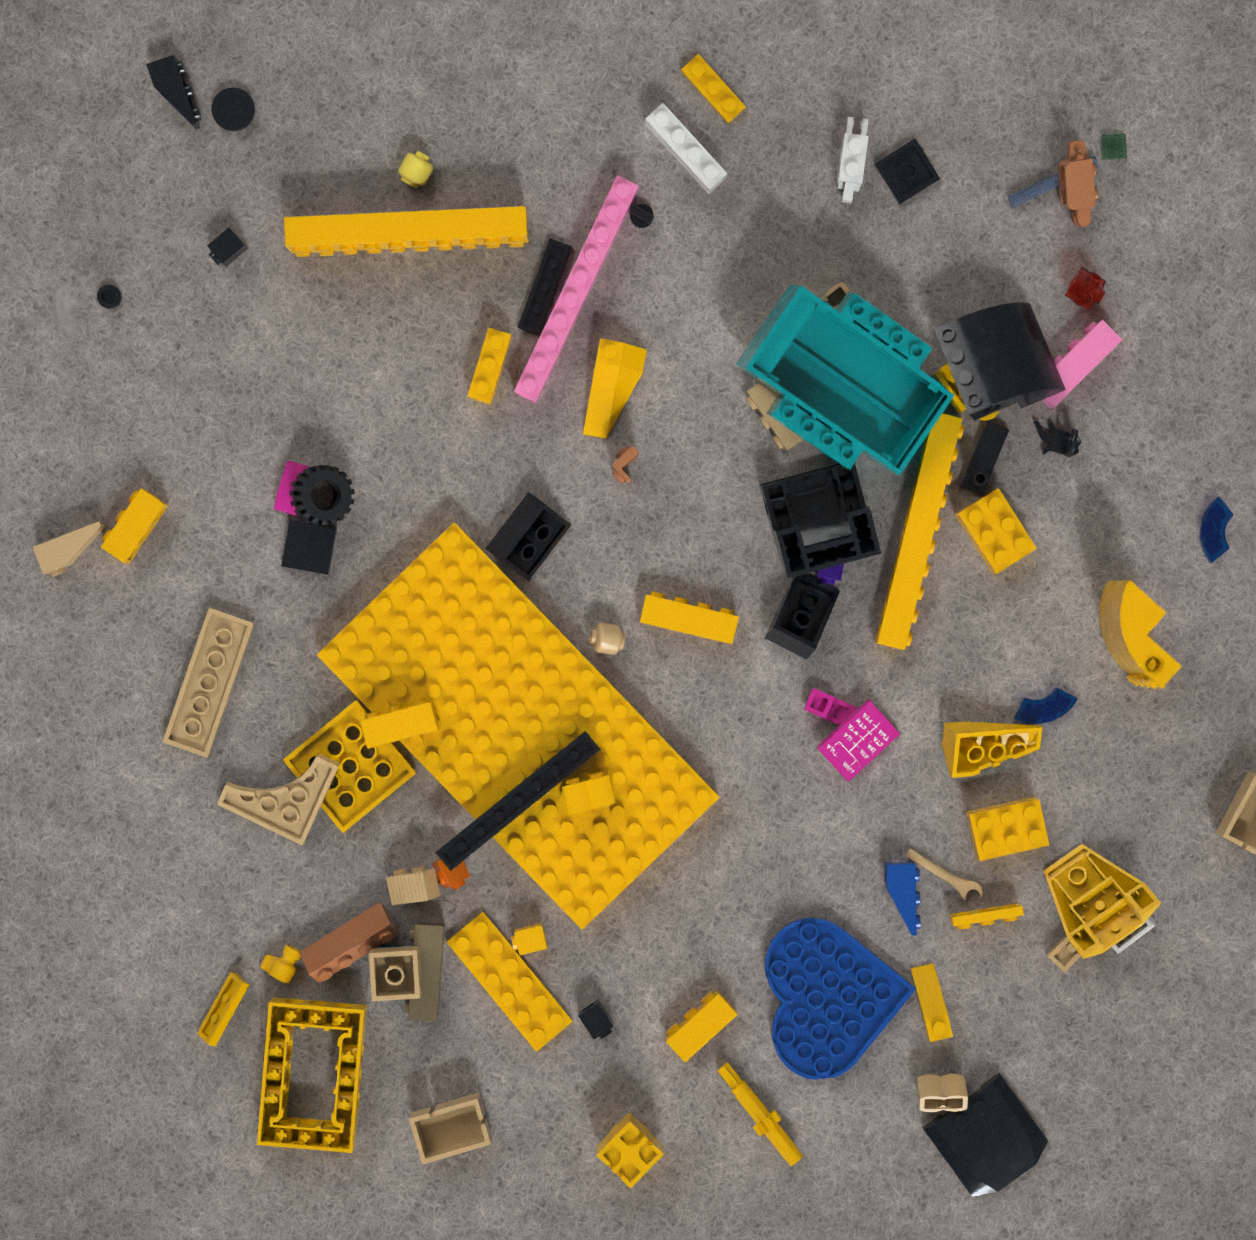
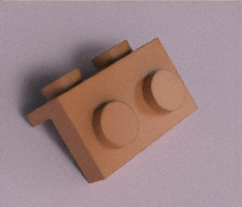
M633 445L629 449L625 446L615 455L617 460L612 464L614 471L611 473L620 484L624 481L627 485L631 483L632 479L623 470L639 456V451Z

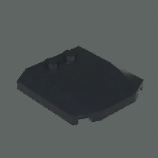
M997 1073L983 1083L979 1090L968 1097L966 1110L958 1112L948 1111L923 1127L925 1133L971 1196L999 1192L1035 1166L1048 1143L1047 1138L1000 1073Z

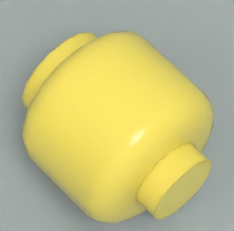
M418 150L416 154L407 153L398 170L402 176L400 180L414 188H417L418 185L424 186L433 171V165L429 162L430 157Z

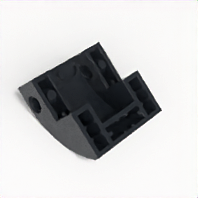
M1015 302L992 306L934 328L968 415L974 421L1015 403H1018L1022 409L1066 390L1030 303Z
M855 463L850 470L840 464H834L759 484L773 538L787 578L882 554L870 507L865 504Z

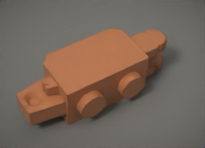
M1075 140L1067 142L1066 160H1061L1058 164L1060 204L1070 209L1071 220L1075 225L1088 227L1091 220V207H1096L1095 200L1098 199V190L1094 186L1096 165L1092 158H1088L1085 141Z

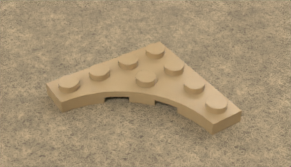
M318 753L314 762L304 774L288 784L275 788H247L228 781L217 805L303 846L340 763Z

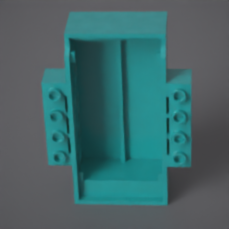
M789 284L735 364L778 394L767 411V415L849 470L860 454L863 453L888 471L901 475L955 396L939 382L919 369L933 348L853 292H848L838 308L834 309L802 285Z

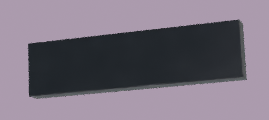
M551 238L549 239L519 321L518 329L537 336L541 335L572 246Z

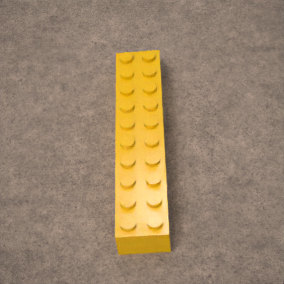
M526 206L284 217L285 246L291 253H295L296 257H309L310 253L319 252L320 256H333L335 251H343L344 255L358 254L357 250H367L368 254H379L381 249H391L392 253H403L405 248H414L416 252L429 251V247H438L440 251L453 250L452 246H462L464 250L476 249V245H486L488 249L500 248V244H510V247L518 248L524 247V243H529Z

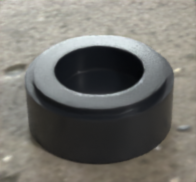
M104 285L98 290L97 300L102 307L114 309L120 305L122 294L117 287Z

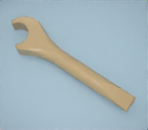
M911 848L907 852V858L948 882L959 892L964 900H966L967 892L972 889L977 890L979 896L982 897L983 891L977 882L965 880L949 873Z

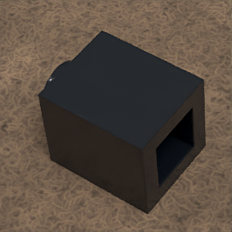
M229 227L207 245L212 251L209 253V256L217 265L222 263L226 267L248 249Z
M598 999L578 1012V1017L594 1040L598 1037L603 1039L612 1032L611 1028L614 1027V1022Z

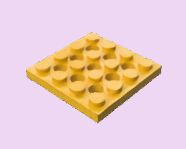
M355 700L283 759L297 778L310 768L311 758L317 756L318 753L340 763L335 774L338 779V785L335 788H329L321 807L342 833L417 773L393 742L374 747L375 754L372 758L363 756L362 748L366 745L360 720L366 719L365 714L368 712L358 700ZM350 726H355L359 729L360 736L358 739L352 740L347 736V730ZM332 741H337L341 745V752L337 755L329 751V744ZM346 760H353L356 763L357 768L355 772L348 773L344 770V762ZM380 763H386L390 767V773L387 776L378 774L377 766ZM367 778L371 781L372 786L369 791H362L359 788L360 779ZM343 793L352 795L353 803L351 806H344L341 803L340 797Z

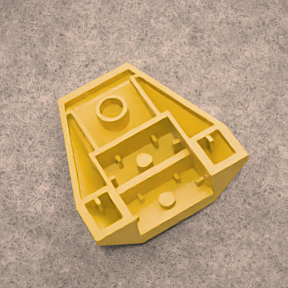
M1083 844L1044 870L1067 939L1082 959L1104 953L1141 927L1161 904L1145 883Z

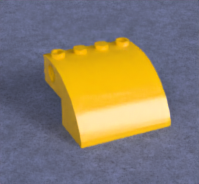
M1131 580L1108 581L1104 587L1099 608L1102 637L1108 651L1116 663L1129 674L1126 678L1136 687L1139 685L1142 688L1145 686L1148 689L1151 687L1154 690L1155 688L1164 689L1166 683L1182 666L1148 636V633L1165 616L1166 612Z

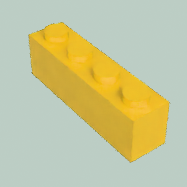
M654 591L651 592V595H646L640 623L733 644L739 616L734 615V610L721 607L720 612L711 610L712 605L698 602L697 606L688 604V599L675 597L674 601L665 599L666 594Z

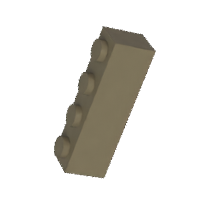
M417 921L415 927L410 929V941L414 942L413 946H420L423 994L418 999H405L404 1011L409 1013V1020L437 1021L445 923Z

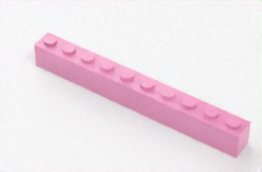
M617 175L514 390L516 395L537 404L639 191V185Z

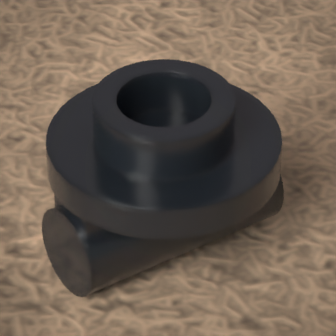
M646 204L633 205L629 212L632 224L638 228L650 226L655 217L653 210Z

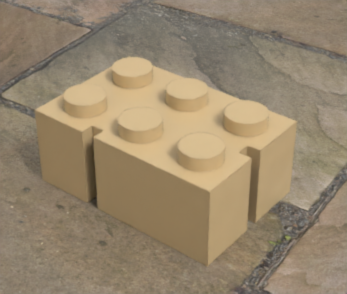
M1248 771L1215 834L1256 855V773Z
M479 1092L438 1104L434 1111L431 1106L411 1112L409 1122L422 1165L491 1144L493 1137L487 1117L484 1118L485 1110Z

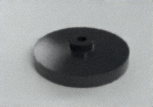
M231 87L220 91L215 96L211 111L214 120L221 128L236 132L245 129L251 124L255 116V105L247 92Z

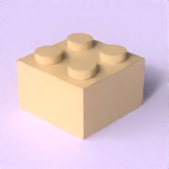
M420 946L371 949L369 952L372 1001L421 998L423 989Z

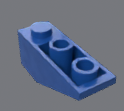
M884 862L885 887L909 933L912 936H917V929L921 928L920 915H916V905H920V892L916 891V882L920 881L919 867H916L914 862Z

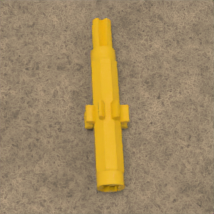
M729 1062L724 1064L717 1071L729 1085L731 1092L755 1121L756 1124L753 1126L755 1132L759 1137L765 1134L790 1166L796 1164L804 1155L778 1123L782 1120L775 1109L769 1112Z

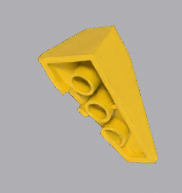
M600 338L583 435L607 438L643 374L646 349Z
M968 721L944 723L942 747L950 777L975 776L981 773L980 770L990 766L995 768L1000 765V762L1010 758L1017 759L1039 750L1043 727L1041 725Z

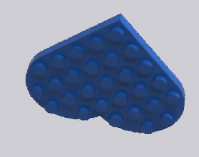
M802 918L785 925L771 940L765 956V973L773 993L781 1001L772 1022V1040L775 1050L786 1067L799 1076L812 1080L835 1078L851 1069L916 990L912 984L843 928L822 918Z

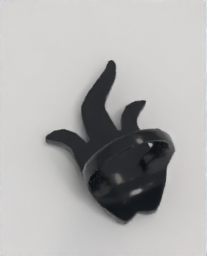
M1034 421L1040 438L1052 445L1043 449V455L1048 451H1052L1070 458L1079 453L1078 446L1081 444L1077 429H1073L1070 432L1057 430L1053 422H1051L1049 429L1055 435H1050L1043 431L1037 421Z

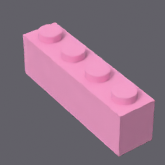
M1103 319L1097 323L1092 321L1083 330L1085 335L1080 340L1075 338L1066 347L1069 351L1063 357L1059 354L1054 359L1066 390L1042 400L1050 409L1056 407L1122 341Z

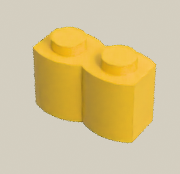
M603 771L589 774L590 779L580 781V777L566 780V785L562 786L569 815L616 803L609 774L604 775Z

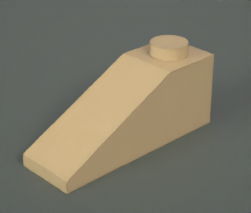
M98 521L34 546L33 550L42 573H51L52 577L65 573L64 568L71 566L106 527L105 522Z

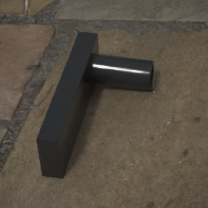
M986 421L959 487L980 496L983 495L1009 429Z

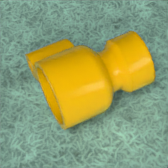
M286 944L281 958L266 954L259 967L277 980L289 984L296 972L295 962L301 958L300 950Z

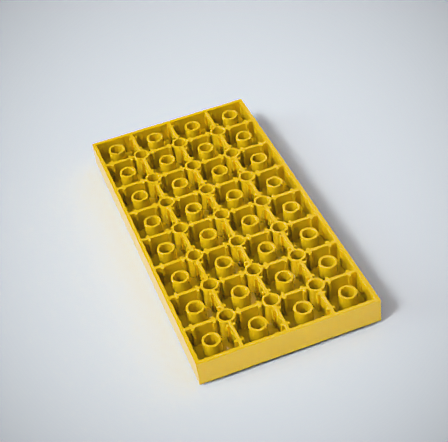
M455 522L317 654L371 712L379 710L380 715L389 712V707L402 704L403 708L411 707L412 701L425 698L426 702H433L440 729L399 741L474 819H477L586 730L600 750L493 836L499 845L582 930L720 798L706 781ZM603 771L604 775L609 774L616 803L569 815L562 786L566 785V780L580 777V781L590 779L589 774Z

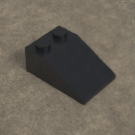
M807 574L794 577L772 619L765 639L807 659L815 651L840 591L825 583H820L821 581Z

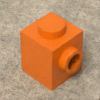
M441 859L431 863L436 870L437 883L443 886L444 889L452 887L455 890L465 885L464 880L471 876L464 861L451 871Z

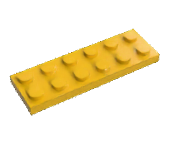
M484 912L480 913L446 941L536 1052L573 1022Z

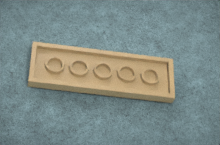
M211 607L208 608L163 743L206 758L210 756L255 626L254 622Z

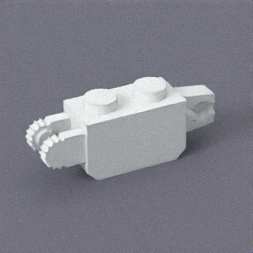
M848 117L846 131L842 138L836 181L838 189L843 190L841 203L849 204L852 203L854 191L859 192L863 182L869 137L866 136L868 119L862 120L860 135L852 134L854 117Z

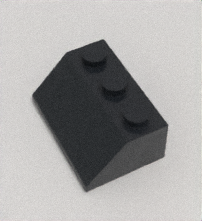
M528 492L485 549L529 581L570 528L571 524Z

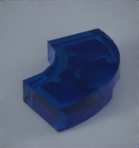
M1219 496L1209 504L1201 520L1200 544L1209 563H1212L1230 549L1226 541L1225 529L1228 521L1234 514Z
M1055 687L1050 695L1043 699L1032 700L1024 697L1013 719L1030 724L1048 723L1066 714L1074 706L1078 698Z

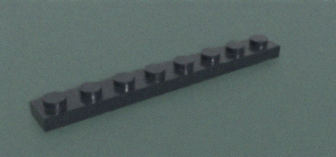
M585 730L435 853L450 871L453 870L600 750L599 746Z

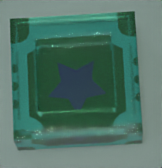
M1126 134L1101 136L1102 160L1127 158Z

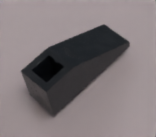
M172 55L146 64L154 88L195 129H199L198 121L202 120L198 107H193L191 98H194V93L191 85L185 83L183 76L187 75L183 62H178L175 56Z

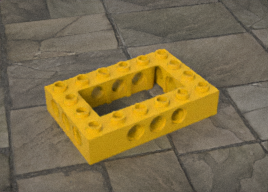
M273 997L269 1001L257 1145L353 1153L357 1136L367 1005ZM294 1026H300V1029L314 1027L324 1028V1031H329L330 1029L341 1030V1035L337 1042V1046L340 1047L339 1059L335 1066V1070L338 1071L337 1083L333 1090V1094L336 1095L331 1120L287 1117Z

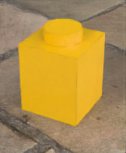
M543 923L515 929V935L511 936L514 950L518 949L519 955L548 948Z

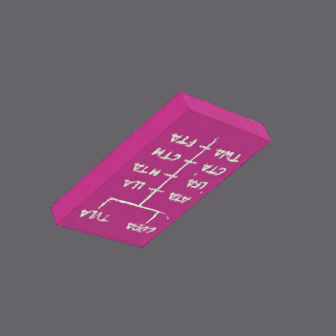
M867 699L816 748L849 782L897 738L900 733L876 706Z

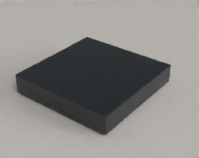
M913 139L874 164L899 205L940 180V177L916 139Z
M289 520L281 566L329 575L337 528Z

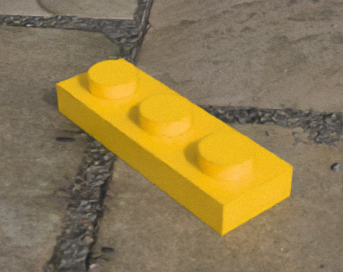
M699 54L681 69L683 75L727 124L746 109V106Z
M1015 903L949 914V919L953 927L957 926V929L971 928V924L980 923L982 926L992 925L995 923L994 920L1004 919V922L1016 921L1018 916L1024 915L1023 906Z
M230 972L197 1032L210 1046L216 1047L250 985L237 973Z

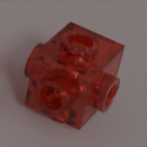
M1081 267L1070 282L1065 296L1073 300L1077 305L1089 310L1094 302L1099 304L1105 295L1103 288L1106 281L1097 273L1090 272Z

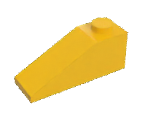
M934 963L910 968L926 1037L930 1042L953 1037Z

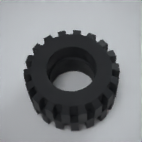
M317 465L308 467L303 470L304 472L298 473L296 476L297 480L291 484L293 491H290L289 496H293V501H290L291 506H295L296 510L294 512L297 515H301L302 520L314 525L337 523L336 521L343 520L345 514L350 513L351 508L349 506L354 504L355 500L351 499V496L355 494V491L350 488V485L353 483L351 479H346L347 474L344 471L340 472L339 468L335 466ZM318 481H325L333 491V500L326 509L317 508L311 499L312 488Z

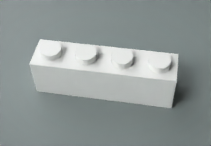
M664 103L645 118V125L708 194L727 178L726 171Z

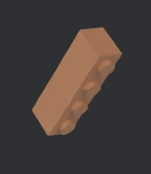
M379 902L299 953L308 974L320 983L328 980L341 969L349 967L362 956L368 955L371 949L390 942L393 937L400 933L390 912Z

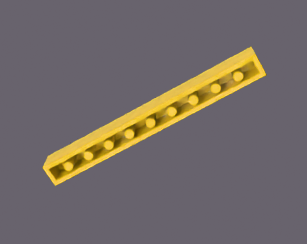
M942 414L925 438L875 639L877 644L905 650L906 646L911 644L913 633L910 632L912 623H916L919 611L915 609L917 600H921L924 593V587L921 586L922 579L927 577L930 564L927 563L929 554H933L936 541L932 539L934 531H938L940 528L941 517H938L940 508H944L946 504L947 494H944L945 487L950 485L952 480L951 462H955L957 459L959 448H955L957 438L961 439L964 431V425L961 424L962 418Z

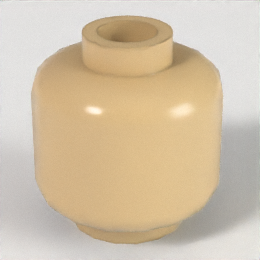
M600 622L595 627V630L591 629L589 643L592 644L593 650L597 653L615 655L624 647L625 632H622L619 625Z

